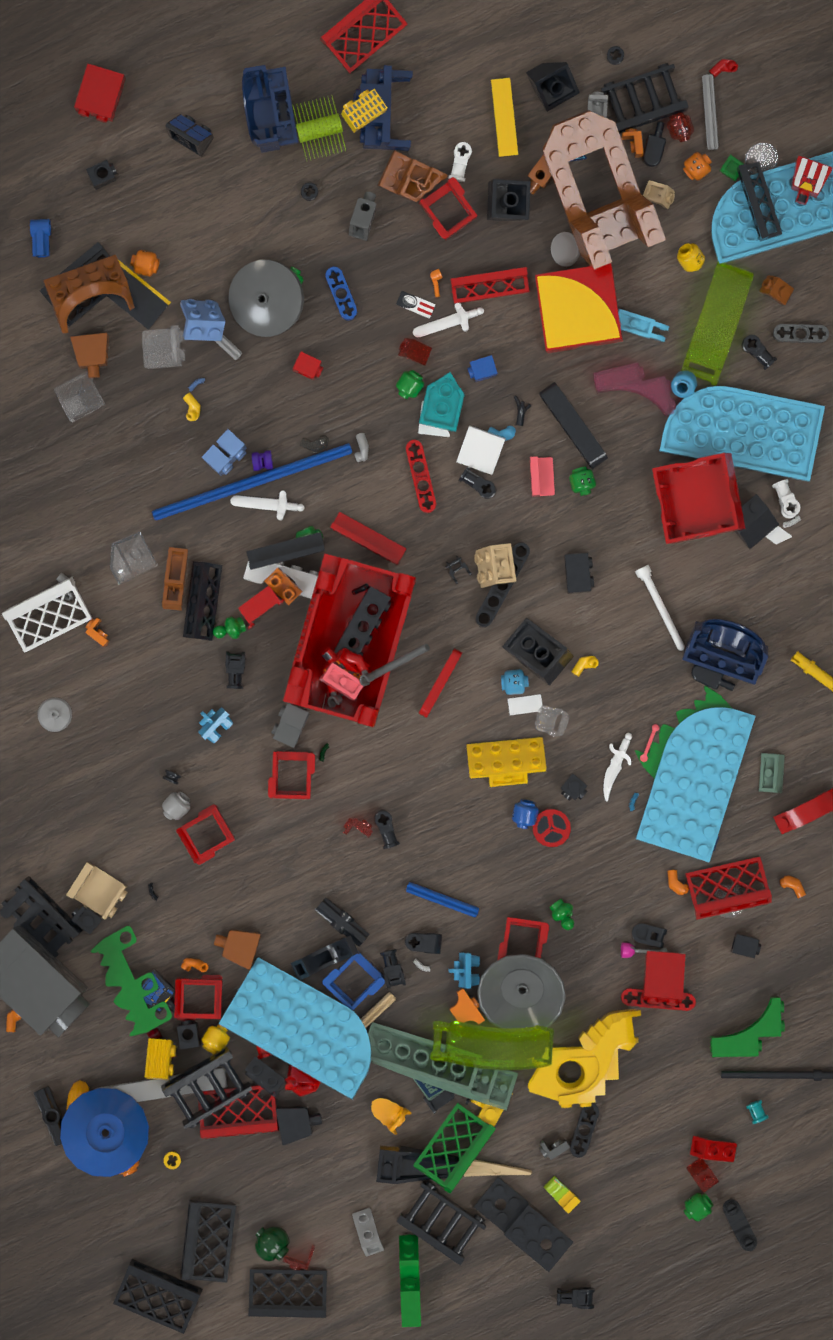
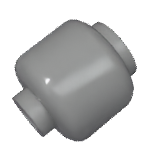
M172 792L162 803L163 814L169 820H181L191 807L189 797L183 792Z

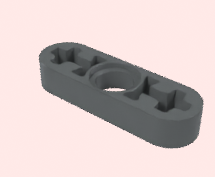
M779 324L773 330V337L778 342L823 343L829 337V330L823 325ZM780 328H783L784 332H790V328H793V339H790L788 334L780 338L777 332ZM799 328L806 331V337L803 339L796 337L795 332ZM809 329H812L811 333H817L818 330L821 329V332L825 333V336H822L821 339H818L817 335H812V339H808L810 336Z

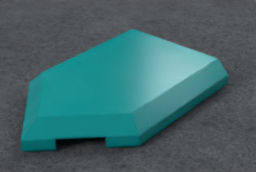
M451 372L427 386L419 424L456 432L465 394Z

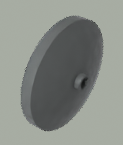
M275 260L251 262L241 268L232 280L229 289L230 310L236 322L253 335L271 337L282 334L294 326L303 310L304 292L297 275L281 262Z

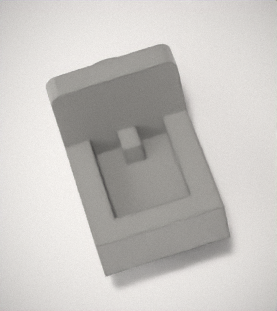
M593 92V95L588 97V110L607 118L608 95H604L603 92Z

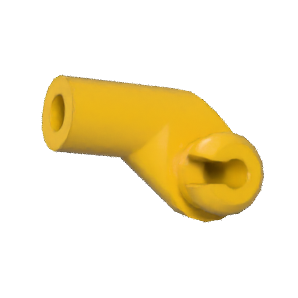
M189 392L183 397L184 401L189 405L186 418L189 421H196L200 415L201 405Z
M595 656L581 657L571 672L579 677L584 669L596 668L599 665V661Z

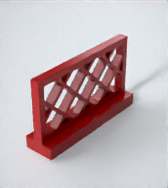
M364 0L320 38L349 74L408 25L389 0H383L388 7L387 14L376 13L377 5L382 0ZM372 15L373 27L362 26V17ZM376 16L387 17L386 28L375 27ZM389 17L397 18L402 25L397 29L389 28ZM349 28H359L358 39L347 38ZM362 28L372 29V40L361 39ZM375 30L386 31L383 41L374 40ZM335 40H345L344 51H336L331 44ZM347 41L358 42L357 52H346ZM360 42L371 43V51L368 54L360 53ZM346 54L357 55L356 64L351 68L345 62Z
M761 857L685 873L696 920L772 903V895L768 887ZM758 863L759 870L756 875L746 870L750 864ZM737 868L741 871L737 879L728 874L730 869ZM714 872L723 875L718 883L709 879ZM744 873L753 877L749 885L739 881ZM699 876L704 879L700 887L692 884V877ZM725 877L734 882L730 890L721 885ZM755 880L763 883V890L757 891L751 888ZM706 882L716 886L711 894L702 889ZM737 884L746 888L745 892L741 895L732 892ZM718 888L727 892L725 898L718 899L714 896ZM699 893L709 897L705 903L697 904L696 897Z
M251 1086L252 1090L250 1093L254 1097L247 1105L239 1098L236 1099L245 1106L239 1115L230 1109L236 1101L234 1100L228 1107L224 1106L226 1109L220 1117L212 1113L217 1118L212 1126H204V1119L200 1120L201 1139L279 1131L275 1097L271 1095L270 1099L265 1103L258 1097L259 1093L264 1089L260 1086ZM237 1088L224 1089L225 1093H230ZM215 1090L202 1091L204 1096L211 1095L215 1101L220 1099L214 1096L217 1094ZM255 1098L264 1104L258 1113L249 1107ZM198 1101L199 1110H201L203 1107ZM270 1101H272V1108L268 1105ZM266 1106L273 1112V1119L264 1120L259 1116ZM247 1108L256 1115L251 1122H245L240 1118ZM228 1110L236 1116V1119L231 1124H226L221 1120ZM257 1117H259V1118L261 1119V1121H255V1120H256Z

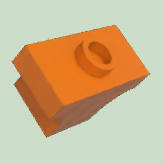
M464 988L458 990V1001L450 1007V1011L459 1024L462 1025L467 1021H475L481 1024L485 1021V1018L478 1010L480 1005L475 997L470 998Z

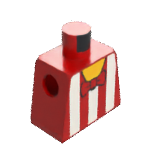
M798 156L795 162L791 189L798 192L795 202L806 205L809 196L817 198L833 167Z

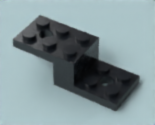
M499 1177L494 1180L473 1206L501 1229L504 1236L548 1272L573 1244V1241L543 1217L542 1212ZM498 1199H504L506 1206L503 1209H498L495 1206V1202ZM544 1239H549L552 1242L551 1247L547 1250L543 1249L540 1245Z

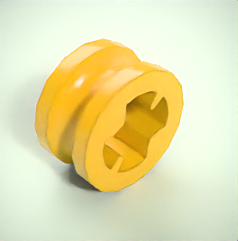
M173 1151L168 1152L164 1157V1165L169 1169L179 1167L181 1163L180 1155ZM173 1155V1157L176 1156L178 1158V1160L175 1161L176 1165L171 1166L172 1164L169 1165L167 1163V1161L169 1160L168 1156Z

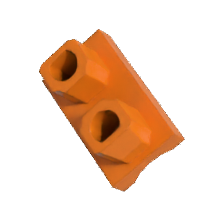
M279 567L264 581L288 605L303 592Z

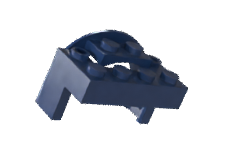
M708 619L702 622H695L682 660L755 685L768 659V646L765 645L759 635L743 625L723 619ZM749 642H750L751 645H750V647H749V650H748L747 654L745 655L746 649H747L748 644H749ZM712 646H717V647H720V648L727 649V650L732 651V652H734V653H736V654H738V655H740V656H737V655H734V654H732V653H729V652H726V651H723V650L714 648V647H712Z

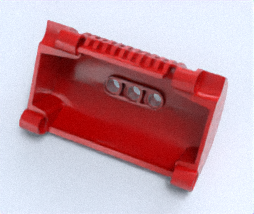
M324 554L283 701L375 727L390 671L374 679L369 685L363 686L355 700L341 696L342 703L335 707H330L327 701L331 694L328 693L327 684L319 680L324 675L322 669L326 663L321 654L327 647H330L332 650L335 649L367 591L365 590L353 595L352 590L368 584L391 597L389 601L392 603L387 612H382L380 616L382 622L378 629L374 628L370 635L373 638L368 646L364 645L361 652L364 653L363 658L365 662L370 665L368 673L392 662L397 650L416 577ZM370 604L367 607V612L371 615L376 614L378 611L376 604ZM361 621V626L358 630L366 631L369 627L368 622ZM355 638V639H356V644H355L353 647H350V648H356V647H358V645H359V640H358L357 638Z

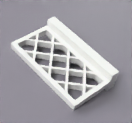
M73 577L6 609L2 613L24 653L92 619L75 586ZM73 591L76 596L74 604L64 601L66 593ZM53 600L60 603L57 612L47 609L50 601ZM62 604L73 607L70 617L60 614ZM75 608L83 610L86 618L81 620L73 618ZM38 609L43 611L40 621L30 618L32 610ZM46 612L56 615L53 625L43 622ZM18 617L26 619L24 629L16 627L13 620ZM58 617L69 620L67 627L60 628L56 626ZM29 621L39 624L37 633L26 630ZM42 625L52 628L49 636L39 635ZM25 633L35 636L33 644L26 646L23 640Z

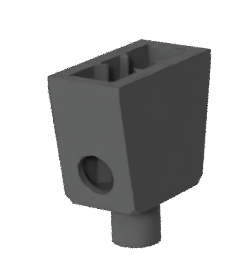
M365 192L363 198H358L350 221L349 236L367 241L376 213L377 203L374 202L376 198L374 193Z

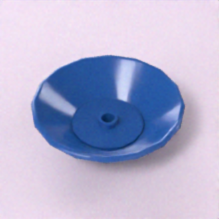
M97 1088L83 1093L69 1105L61 1121L60 1139L66 1156L77 1169L92 1176L112 1177L128 1171L140 1160L148 1144L149 1125L143 1108L132 1096L118 1089ZM103 1129H107L109 1131L108 1136H102L101 1133Z

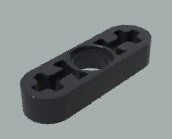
M592 1103V1107L596 1113L591 1114L589 1119L593 1123L581 1121L582 1117L587 1118L588 1114L585 1112V1109L590 1108L582 1107L570 1144L572 1155L578 1158L583 1157L587 1153L599 1116V1109L594 1103ZM586 1124L590 1127L589 1134L581 1135L579 1133L581 1125ZM576 1136L587 1139V1142L582 1141L581 1146L584 1150L579 1151V1153H576V1150L573 1148L574 1145L578 1146L579 1139H576Z

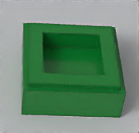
M730 154L719 172L735 182L739 177L737 167L744 163Z

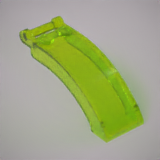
M717 262L681 371H690L697 378L709 381L712 385H717L754 273ZM692 362L715 370L714 375L691 368L689 364Z
M443 1021L433 1022L434 1041L433 1051L430 1054V1059L433 1061L441 1060L463 1066L493 1070L534 1069L547 1067L552 1064L554 1029L539 1025L527 1028H491L452 1021L451 1023ZM442 1031H447L445 1052L440 1051Z

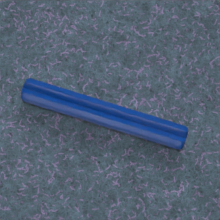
M411 882L406 887V892L472 917L478 915L479 908Z

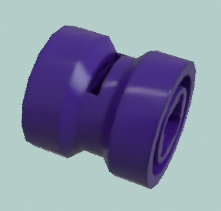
M271 450L264 451V453L252 452L254 471H260L261 468L273 469Z

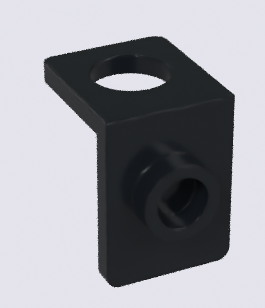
M444 1090L431 1101L425 1095L423 1099L435 1114L439 1108L454 1099L455 1096L453 1098L450 1097L452 1092Z

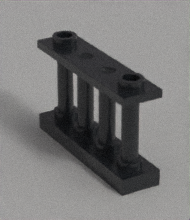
M665 63L658 66L657 70L618 83L612 81L603 85L604 87L601 88V92L604 95H609L617 118L616 126L619 134L627 129H635L688 110L687 100L681 101V99H678L670 76V72H673L675 69L674 64L669 65ZM663 76L671 99L669 106L663 107V105H660L652 82L653 78ZM645 82L653 105L651 112L645 113V111H642L634 88L635 84ZM623 88L627 89L635 112L634 118L628 120L623 115L615 92Z
M228 1046L161 1085L165 1097L173 1096L184 1113L186 1119L182 1122L185 1129L189 1127L194 1128L200 1123V1120L239 1097L242 1099L250 1094L252 1090L249 1081L243 1084L230 1063V1059L233 1056ZM218 1066H223L237 1089L226 1094L213 1073L214 1069ZM203 1075L207 1076L220 1098L209 1104L197 1084V1079ZM186 1085L191 1087L203 1109L194 1114L180 1093V1089Z
M422 1181L420 1187L424 1191L409 1213L405 1215L400 1213L396 1222L461 1265L465 1259L462 1255V1250L478 1227L485 1230V1219L478 1214L473 1216L436 1190L437 1187L433 1183ZM430 1194H432L440 1202L425 1224L419 1226L414 1222L416 1220L415 1216ZM446 1205H448L456 1212L441 1235L436 1237L430 1233L432 1231L431 1227ZM464 1216L472 1221L459 1243L452 1248L446 1244L448 1242L447 1238L461 1217Z

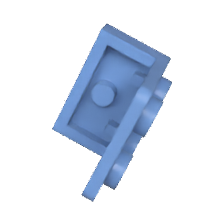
M181 300L180 306L186 318L183 332L184 340L222 341L225 319L218 303L213 300Z

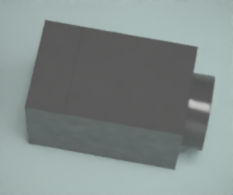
M19 925L13 928L0 942V998L40 1036L50 1030L59 1038L90 1005L82 996L88 987L38 942L28 930Z

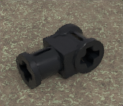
M749 335L742 341L743 350L756 358L764 366V370L777 360L776 357H773L766 350L756 335ZM747 340H749V341L754 340V341H755V343H754L755 348H754V347L748 348L747 345H748L749 343H748Z
M470 467L464 470L458 480L471 486L485 499L492 498L496 493L495 485L491 481L485 480L473 473ZM490 485L492 492L483 494L484 490L482 487Z
M226 651L225 666L226 673H228L226 689H243L242 674H244L246 664V652L230 653ZM231 659H240V661H231Z
M378 811L375 814L374 821L379 828L384 842L383 849L399 845L400 842L396 839L392 825V816L387 811ZM381 814H383L385 817L388 816L386 824L378 822V819L381 818Z
M397 949L380 953L385 964L383 969L387 989L401 984L403 986L406 985L403 969L397 961Z
M578 1287L572 1288V1291L557 1288V1306H560V1304H572V1307L580 1309H594L593 1292H595V1288Z

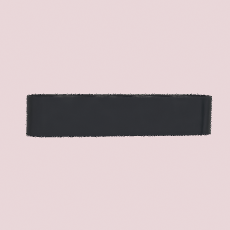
M555 382L539 392L546 406L591 469H594L608 459L600 444Z
M518 543L512 549L513 561L517 566L516 578L530 554V548L525 543ZM524 547L527 553L525 556L519 557L516 554V549ZM514 582L508 583V588L503 591L498 589L497 584L491 587L475 618L479 627L486 628L491 625ZM496 597L499 600L498 606H489L488 599ZM485 613L489 616L490 620L487 624L479 622L481 614Z

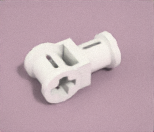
M461 142L456 145L452 173L448 179L454 177L458 182H465L464 174L468 159L472 153L471 146L468 143ZM461 148H465V152H467L464 156H460V152H458Z
M786 479L773 484L772 487L776 489L781 514L785 518L790 519L799 513L800 504L796 501L794 494L791 493L788 486L789 481ZM790 506L794 507L795 509L791 512L787 511L786 508Z

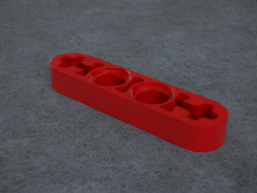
M411 440L406 445V454L418 504L422 512L431 513L436 508V500L423 446L419 441ZM411 444L420 447L417 450L418 457L422 455V459L418 458L411 461L410 458H414L413 451H409V448L412 447ZM416 462H421L424 465V470L420 473L415 472L413 469ZM420 481L428 482L429 488L426 491L418 489ZM431 492L432 496H428V500L433 502V505L427 510L426 507L422 506L425 503L424 497L420 498L419 495H426Z
M454 648L418 714L426 718L428 717L463 652Z
M626 988L621 993V1000L627 1006L689 1011L696 1005V999L690 993H683V1000L688 996L689 1000L692 1001V1004H689L688 1007H685L684 1003H678L679 1007L666 1006L663 1002L646 1004L643 1001V989ZM628 992H631L633 996H638L637 992H641V1003L637 1004V999H631V1002H628L624 995H628Z

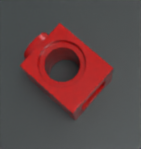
M300 352L293 371L311 380H315L316 377H320L324 367L321 366L322 361Z

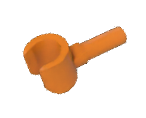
M437 269L430 273V277L434 285L435 297H440L437 280L442 279L440 270Z

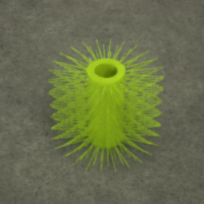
M329 101L332 115H329L327 109L328 116H325L321 102L324 117H321L319 110L320 118H317L315 111L316 119L305 120V122L301 121V123L297 121L296 128L302 145L303 142H306L307 145V141H310L311 144V140H314L316 147L315 139L321 138L325 150L322 137H325L328 146L326 136H329L333 149L330 135H333L336 145L334 134H337L341 148L338 133H341L345 147L342 135L343 129L335 104L336 114H333Z

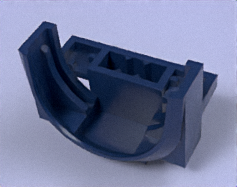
M261 65L244 68L242 92L251 142L258 148L260 147L261 153L280 150L281 146L298 144L286 67L266 70V66Z
M384 65L383 69H367L365 74H362L361 84L353 95V102L360 99L359 95L367 89L369 92L375 89L387 106L385 113L360 129V143H363V149L409 151L411 147L410 140L390 139L391 83L410 82L413 71L392 70V66Z

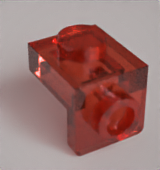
M405 338L400 345L398 356L408 358L425 366L432 348L415 339Z
M356 817L353 820L349 818L343 826L346 829L343 833L346 835L353 826L368 838L373 833V830H371L372 825L365 819L361 822Z
M702 1158L694 1161L686 1168L703 1193L719 1182Z

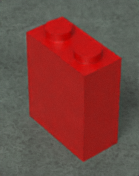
M87 64L74 106L78 114L83 117L94 116L96 120L107 123V121L113 122L126 80L125 75Z
M646 952L643 1000H647V1003L650 1004L666 1002L667 1005L676 1006L682 1002L686 954Z

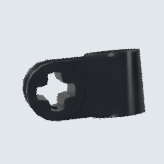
M410 933L405 938V945L411 951L441 954L442 934ZM413 937H416V940L419 941V944H415V947L408 943Z

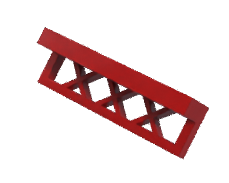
M527 267L452 278L451 288L454 304L529 293ZM523 278L525 289L517 290L511 286L515 279ZM496 282H503L507 285L506 289L499 293L493 289V286ZM477 285H484L488 288L487 292L480 296L474 292V289ZM464 287L469 291L465 298L457 299L456 288Z
M339 512L334 523L332 522L330 526L331 530L397 566L406 551L405 547Z

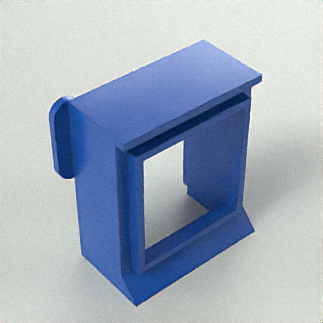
M360 952L351 956L339 969H334L323 980V985L352 1011L368 994L374 995L385 983L384 975ZM354 960L374 979L373 983L355 1001L333 982Z

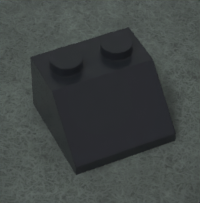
M501 179L489 181L487 220H529L531 181Z
M756 494L742 506L746 529L734 532L751 549L773 531L779 523L770 509Z

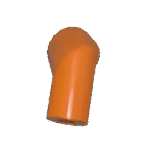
M668 870L669 888L678 895L687 894L689 887L687 884L678 881L677 870Z
M788 875L780 879V886L782 888H792L797 898L806 895L798 878Z
M186 958L181 965V968L186 971H190L191 967L201 972L208 970V964L200 959Z
M14 1010L7 1014L6 1032H16V1022L21 1019Z

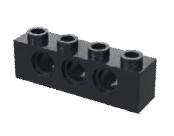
M369 586L333 651L337 653L343 648H347L351 652L363 656L364 653L361 650L364 645L368 646L373 636L370 634L374 628L378 629L382 622L380 616L383 611H388L392 603L389 601L391 597ZM370 604H376L378 607V611L374 615L367 612V607ZM359 622H368V629L366 631L358 630ZM357 638L359 640L358 647L350 648L348 645L349 640Z

